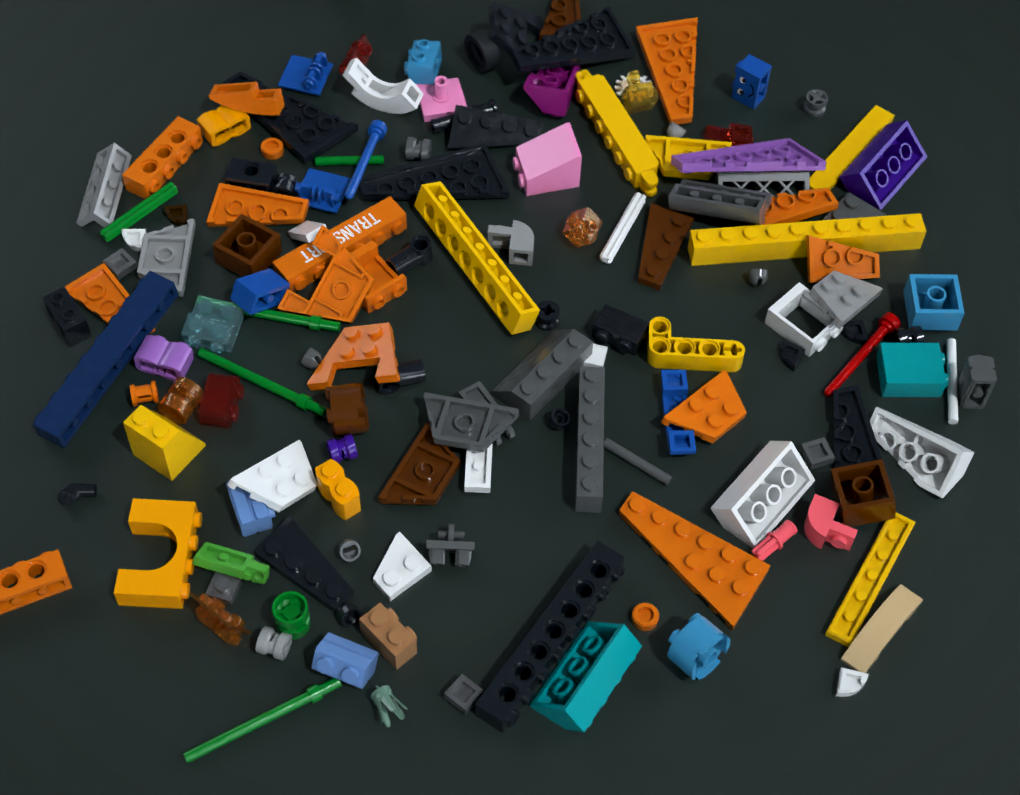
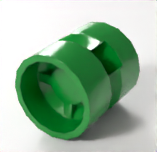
M288 591L278 595L272 605L276 630L279 634L282 632L291 634L292 640L300 639L307 634L311 626L308 603L305 597L298 592Z

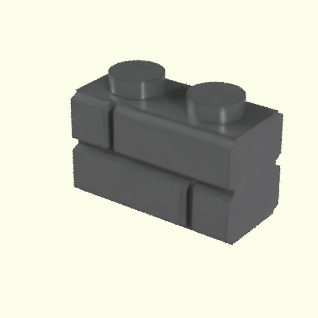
M974 355L968 357L957 382L959 407L966 409L984 408L997 381L994 359L991 356Z

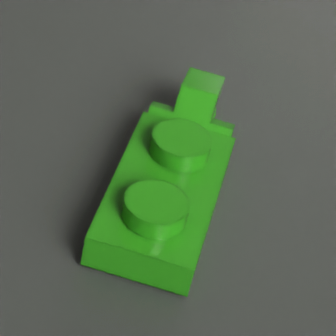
M205 542L193 557V565L236 578L251 580L254 583L265 584L269 578L270 566L254 560V555Z

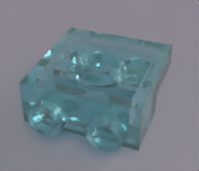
M198 295L192 313L187 315L181 336L185 343L191 347L198 348L204 346L217 353H222L223 351L231 353L245 311L236 303Z

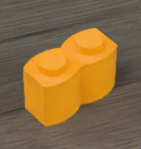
M223 105L216 110L203 113L196 119L197 125L200 126L201 134L212 147L222 145L231 137L240 136L251 128L250 117L246 112L237 111Z
M329 459L315 468L318 490L325 499L332 503L334 512L340 518L347 520L361 511L359 490L353 481L345 477L344 470L338 462Z

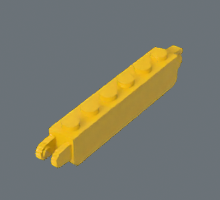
M587 69L577 72L576 99L585 108L586 116L593 121L596 132L603 137L606 148L610 149L613 153L616 164L620 165L623 169L626 180L630 181L634 188L640 187L645 196H655L659 181L657 177L659 161L605 77L599 74L592 76Z

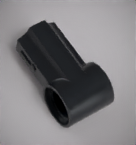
M426 235L414 236L409 246L386 259L387 264L398 276L417 265L425 266L429 264L433 259L430 238Z
M418 359L398 364L397 370L400 375V381L380 384L377 382L380 393L392 394L398 391L401 386L426 381L422 360ZM378 365L373 369L374 375H376Z

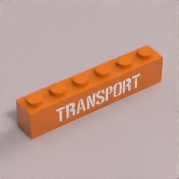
M389 196L330 229V232L351 253L371 240L379 246L387 239L401 234L407 229L406 212ZM313 241L301 245L272 262L273 271L290 283L289 290L293 292L302 290L308 284L321 279L333 258L329 253L312 245Z

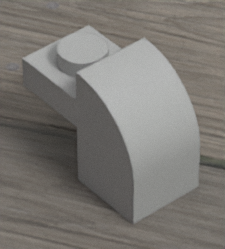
M513 220L512 227L489 225L488 243L491 247L509 249V264L532 266L534 234L528 225L517 220Z

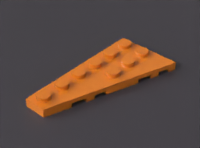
M632 491L620 508L619 516L652 546L651 549L657 555L660 554L668 562V566L695 594H699L709 604L708 607L715 614L718 613L726 621L727 627L733 631L771 565Z

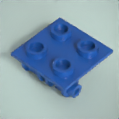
M324 52L315 54L314 59L291 55L278 83V87L320 96L333 63L327 62Z
M309 168L304 180L301 183L297 182L295 185V191L297 192L295 197L309 199V207L337 214L351 178Z

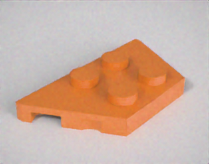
M723 370L666 414L661 423L665 426H669L671 423L684 428V430H694V436L714 443L742 421L747 412L727 371Z

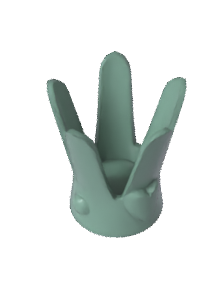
M376 685V690L370 697L378 708L381 722H384L386 727L389 728L391 722L386 707L401 720L405 719V715L395 700L404 709L408 710V708L393 695L390 686L378 687Z

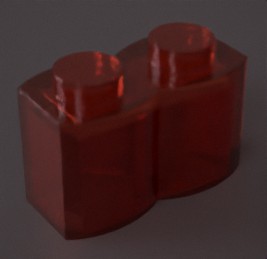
M209 373L198 416L201 425L231 428L233 421L238 420L239 406H237V403L244 396V385H241L239 376Z

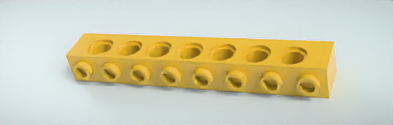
M442 182L422 184L414 204L415 208L510 334L514 335L530 331L540 309Z

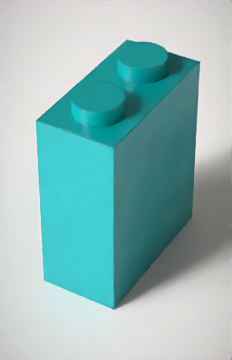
M880 343L876 354V363L882 397L942 396L944 389L949 385L948 373L944 372L945 355L941 353L939 343Z

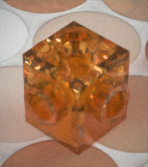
M589 207L572 212L566 220L567 224L562 233L576 248L590 245L597 239V234L603 222Z

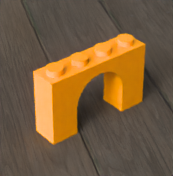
M133 498L128 519L132 534L164 536L177 544V549L173 558L166 565L158 569H118L114 589L116 601L120 606L183 609L184 600L189 599L190 596L188 577L193 575L194 572L192 554L193 551L198 549V535H196L197 528L202 526V512H198L196 502Z

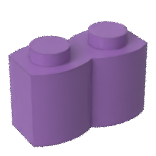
M146 335L134 357L135 366L138 370L152 375H160L176 382L183 381L194 360L193 350L189 345L183 342H169L160 335Z

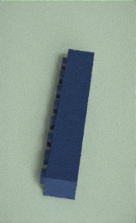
M150 270L145 277L139 280L137 288L124 300L121 309L111 317L105 330L95 338L94 344L89 351L82 355L79 364L73 372L66 376L65 382L60 389L52 394L50 402L35 417L33 426L39 436L62 448L66 447L140 348L146 335L152 332L179 294L173 281Z

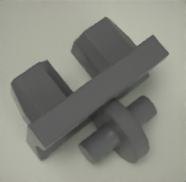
M449 523V531L438 530V538L448 539V541L427 540L426 549L429 552L430 564L432 566H445V552L456 553L455 566H470L472 554H475V542L454 541V539H465V532L455 531V524Z

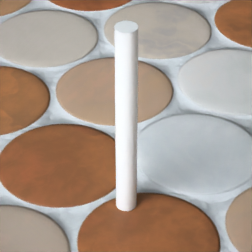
M949 338L946 340L947 373L949 376V385L947 387L948 423L957 424L956 340Z

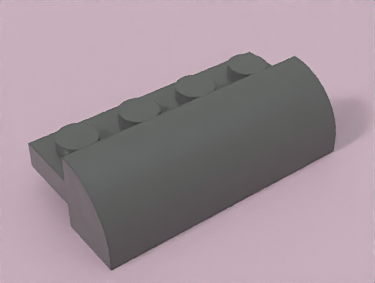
M683 179L680 184L676 183L669 194V207L671 210L756 225L764 224L765 213L772 202V193Z

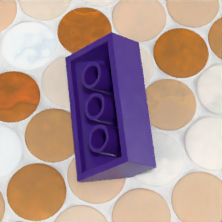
M907 120L886 124L840 175V179L848 192L876 209L882 210L923 163L927 155Z

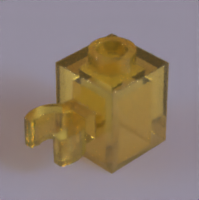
M638 70L630 71L629 75L626 76L629 86L621 94L627 113L633 114L652 109L658 101L656 88H653L651 81L641 83Z

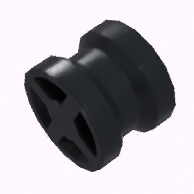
M288 173L276 175L275 185H273L271 192L294 197L297 179Z
M553 301L540 302L537 305L540 312L535 320V324L540 330L552 331L559 324L560 308Z

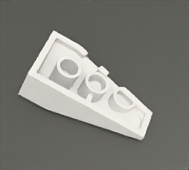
M879 407L875 408L870 419L876 441L898 461V464L914 478V481L920 487L940 498H944L962 478L975 453L952 440Z

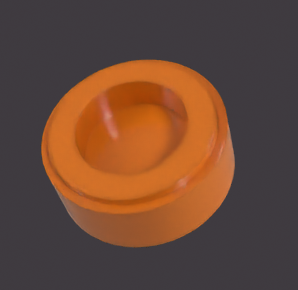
M268 138L261 143V154L268 160H276L284 153L283 143L277 138Z
M640 603L633 609L632 623L641 631H650L658 624L659 612L650 603Z

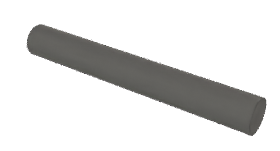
M609 438L604 441V448L662 483L668 485L671 481L672 476Z

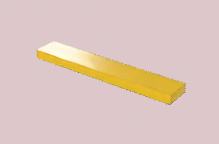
M875 105L825 160L826 169L816 170L809 178V190L829 188L831 190L840 180V175L885 125L893 121L895 115Z
M897 512L895 519L886 520L825 636L849 648L916 523L915 521Z

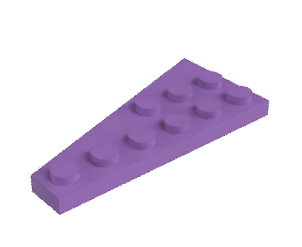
M790 138L671 156V164L682 173L735 171L759 173L764 171L826 169L825 160Z

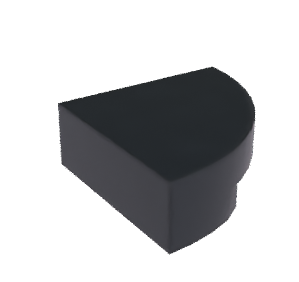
M863 320L848 321L842 326L841 334L851 342L864 345L868 341Z
M783 339L780 348L781 360L786 367L795 371L805 353V349Z

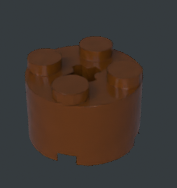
M362 382L325 387L327 402H330V408L326 410L328 423H331L333 437L350 433L368 432L369 417L368 409L365 405L364 398L366 397Z

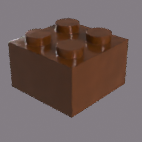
M243 214L212 245L216 263L242 277L266 270L282 253L280 234Z
M882 459L831 469V487L835 501L840 503L838 511L842 524L854 527L895 519L896 500Z

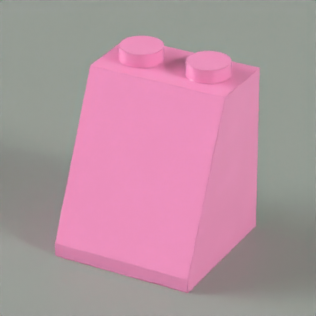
M570 122L516 147V156L512 157L513 168L519 172L520 188L524 187L526 196L575 188L580 185L582 155Z

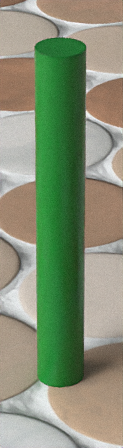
M371 155L368 165L384 164V155ZM361 156L315 157V165H357Z

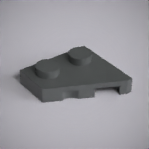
M848 192L838 203V209L830 211L823 220L885 216L886 214Z

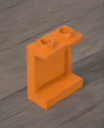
M373 240L351 252L353 257L376 280L369 294L364 297L365 301L362 305L368 314L382 308L385 303L400 297L407 291L406 276L404 274L398 276L379 256L378 245Z

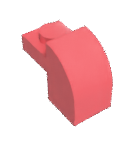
M815 494L804 522V531L808 540L819 549H822L826 541L836 548L850 551L858 530L834 521L840 503Z

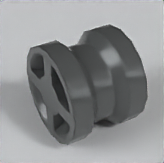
M820 89L810 90L806 95L803 107L804 112L811 117L822 116L826 110L828 95Z

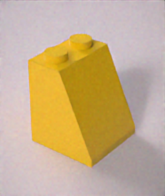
M140 405L123 422L133 455L171 481L206 446L203 441L173 421L143 405Z

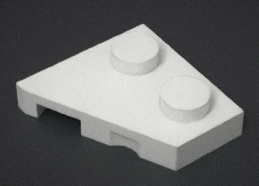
M398 532L373 577V583L389 601H392L430 573L432 566L404 535Z

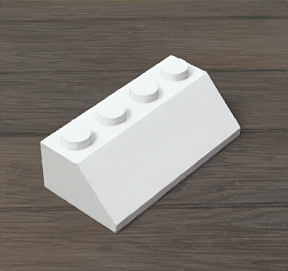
M769 441L710 509L724 529L751 548H754L766 538L768 532H772L814 483L815 479L792 441Z

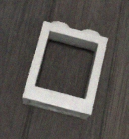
M799 282L768 309L765 324L788 342L805 349L804 354L810 357L814 352H820L831 337L836 338L841 333L843 327L840 329L835 327L834 322L836 319L830 312L825 314L821 310L820 305L809 295L811 290ZM798 306L827 326L813 339L785 318Z

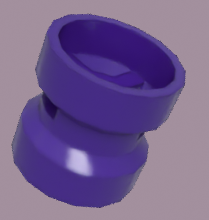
M351 433L343 435L342 439L339 440L334 438L326 440L330 459L341 463L343 459L353 460L358 458L356 445Z

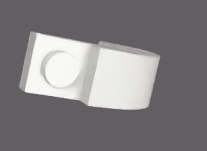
M358 58L350 60L343 74L345 79L354 87L352 94L358 100L373 109L383 112L403 114L416 110L424 95L410 78L399 83H388L376 78Z

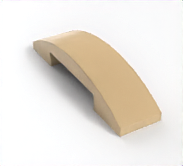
M900 584L863 627L840 661L855 671L866 673L905 621L919 607L923 599Z

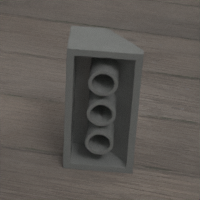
M575 329L553 330L491 391V394L507 406L518 408L519 414L531 421L579 372L580 366H584V362L592 354L593 341Z

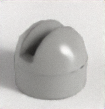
M672 121L667 128L668 137L682 138L686 132L684 128Z

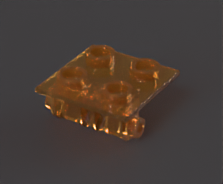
M190 592L189 595L201 604L195 611L197 619L208 626L210 630H214V633L219 635L228 645L233 644L236 646L242 639L240 636L242 632L251 633L244 626L246 624L244 619L235 613L231 615L225 611L227 606L216 597L211 598L204 593L200 596Z

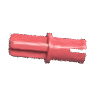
M786 520L776 530L768 532L766 538L752 549L753 556L764 561L774 551L781 550L783 544L798 532L796 526L790 520Z

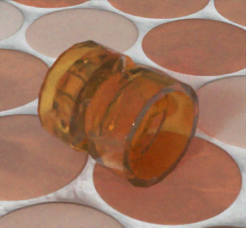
M177 377L170 387L169 393L165 394L159 403L158 410L164 417L174 423L184 425L192 415L193 408H196L204 397V391L194 381L185 377Z

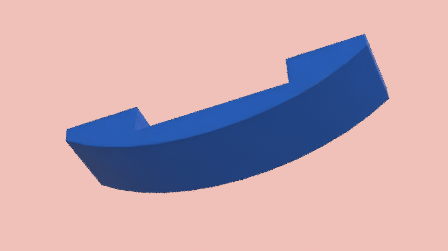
M661 370L663 417L688 398L686 370ZM671 423L669 426H665L670 455L696 454L694 430H684V428Z

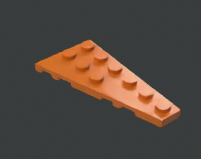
M698 17L636 26L635 33L669 124L671 121L678 125L692 123Z

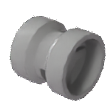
M264 626L257 639L256 652L263 655L269 653L275 659L283 661L290 650L292 635L285 632L279 634L273 628Z

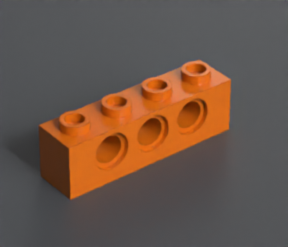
M178 116L122 174L126 190L143 199L159 190L168 179L173 177L175 171L187 162L189 156L202 145L203 139L200 126Z
M58 549L44 552L38 557L27 561L16 562L13 566L0 570V615L72 588L64 561ZM38 574H43L39 578H34ZM17 583L15 586L8 588L9 585Z

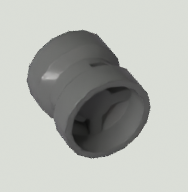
M408 137L405 158L407 160L430 158L432 141L429 139L418 141L414 137Z

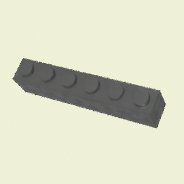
M580 366L575 512L601 513L603 501L605 367Z

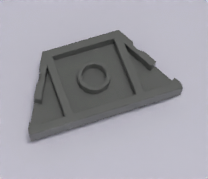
M424 393L434 444L484 452L519 417L518 408Z

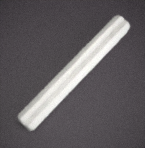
M639 192L634 194L600 254L601 262L610 264L646 202L644 194Z

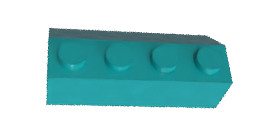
M589 621L530 704L531 708L566 730L585 732L592 724L600 708L606 703L614 687L621 681L629 665L635 660L642 645L625 624Z

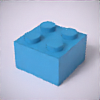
M909 274L903 291L909 329L912 326H921L923 330L958 331L965 314L958 275Z

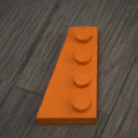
M219 183L206 224L208 227L230 226L241 214L262 225L302 224L305 221L310 203L309 199Z
M105 263L65 286L75 301L107 324H109L111 317L121 309L124 300L130 296Z

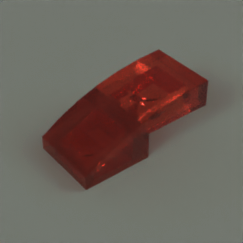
M730 123L728 129L706 125L704 129V140L732 142V146L754 143L752 126Z

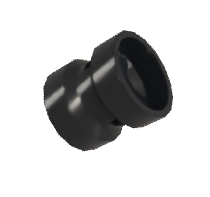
M912 326L910 329L903 327L895 328L893 331V343H924L923 329L921 326Z

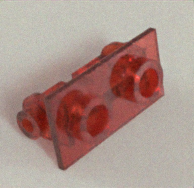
M362 34L360 40L352 43L347 53L348 57L344 58L343 62L339 65L340 74H344L350 60L358 58L364 66L366 65L373 49L365 34Z

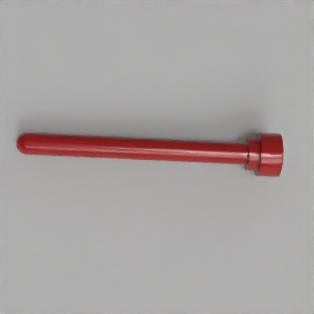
M886 312L880 318L878 329L825 388V396L831 397L833 390L840 388L886 334L893 333L894 329L901 325L899 318L895 314Z

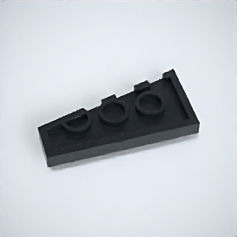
M290 515L254 552L256 558L269 565L270 568L335 614H337L339 607H342L344 603H348L354 596V590Z

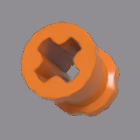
M155 380L151 381L150 384L139 386L130 384V394L134 407L138 406V403L150 401L159 403Z

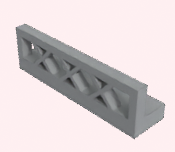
M116 143L109 145L96 155L76 222L81 227L94 220L105 228L114 221L124 185L122 174L129 168L132 157L131 154Z
M810 171L715 172V182H717V185H723V182H732L737 188L743 189L750 181H754L760 187V192L770 193L766 187L772 181H777L783 187L779 193L787 191L790 195H795L789 187L795 181H803V190H809ZM745 181L741 186L737 183ZM759 181L767 182L764 185H762ZM782 181L790 182L787 185H785Z

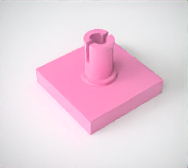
M437 76L434 79L435 85L416 84L424 93L419 103L424 122L453 114L456 105L467 107L459 78L447 79L445 76Z

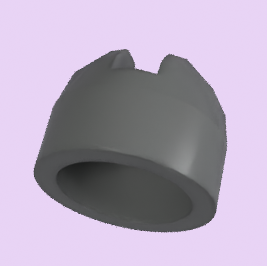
M749 270V282L752 285L756 286L758 283L759 286H763L766 283L768 270Z
M311 347L302 358L301 364L311 370L317 369L322 362V356Z
M345 539L339 545V554L345 561H354L360 556L361 548L357 541ZM355 545V548L343 551V548Z

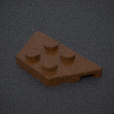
M429 423L425 424L378 496L379 503L436 505L459 469L460 459L454 452L448 449V446L434 444Z

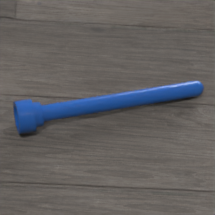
M374 120L370 123L368 142L345 192L347 199L354 197L377 141L385 137L387 125L380 120Z

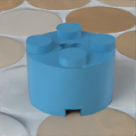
M695 613L682 630L676 629L670 635L668 642L671 643L667 656L691 679L695 680L696 677L700 680L710 674L721 662L717 657L721 651L726 654L730 646V638L704 616Z

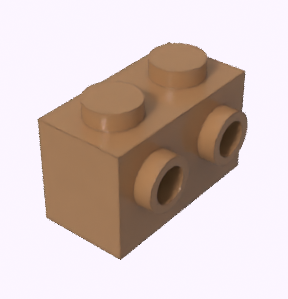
M378 603L359 619L361 634L396 670L417 654V636L409 626L404 627L399 622V617L393 609H386L381 603Z

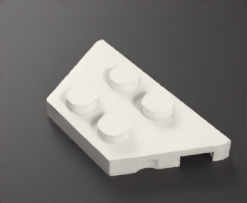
M298 440L234 476L227 485L234 490L238 486L250 492V498L263 502L269 508L280 512L312 493L318 484L303 444Z

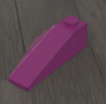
M581 65L539 70L537 74L532 73L524 84V90L543 113L550 114L553 117L566 116L576 85V74L580 72Z

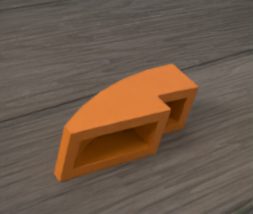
M258 82L214 84L209 94L210 100L250 114L280 115L285 105L281 88L259 90Z

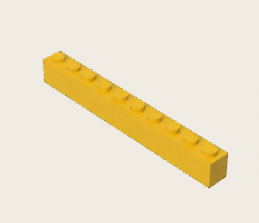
M921 213L696 229L690 230L687 248L691 266L806 258V235L870 252L913 250L921 248L926 228Z

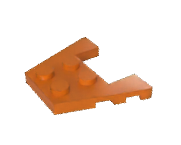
M322 225L312 245L329 253L333 258L311 299L307 300L287 289L277 308L288 312L310 316L316 315L322 318L353 323L365 301L364 297L369 294L376 280L330 230Z
M390 323L345 327L308 380L307 385L309 389L314 391L331 387L337 369L378 365L375 378L379 384L399 382L400 375L397 370L398 361L395 357V341Z

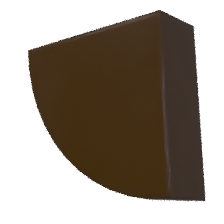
M187 204L163 206L165 216L169 222L176 226L187 224Z

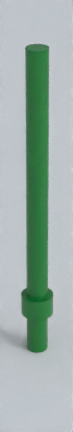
M201 297L198 301V307L308 326L311 330L320 331L325 329L339 332L341 327L340 322L324 320L321 316L316 315L308 317L269 309L249 315L235 303Z
M204 348L198 351V357L296 403V407L304 411L310 410L323 417L327 414V407L313 401L312 397L304 393L298 394Z
M332 678L318 686L314 684L306 688V692L184 752L183 755L187 763H190L309 702L314 704L322 700L323 695L341 687L342 684L336 678Z

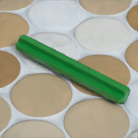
M172 182L164 185L100 230L102 239L109 242L122 233V229H128L178 193L177 187Z

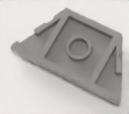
M189 219L187 224L176 228L170 225L160 231L144 234L137 269L139 278L145 277L150 270L173 281L178 291V296H184L196 225L194 219Z
M833 271L814 285L809 295L820 305L821 310L825 314L830 312L836 319L834 325L840 329L875 300L883 288Z

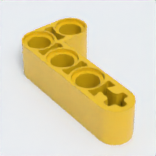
M659 316L650 321L647 336V362L650 366L660 369L722 372L723 370L736 372L740 370L745 347L739 341L671 337V323L667 318Z

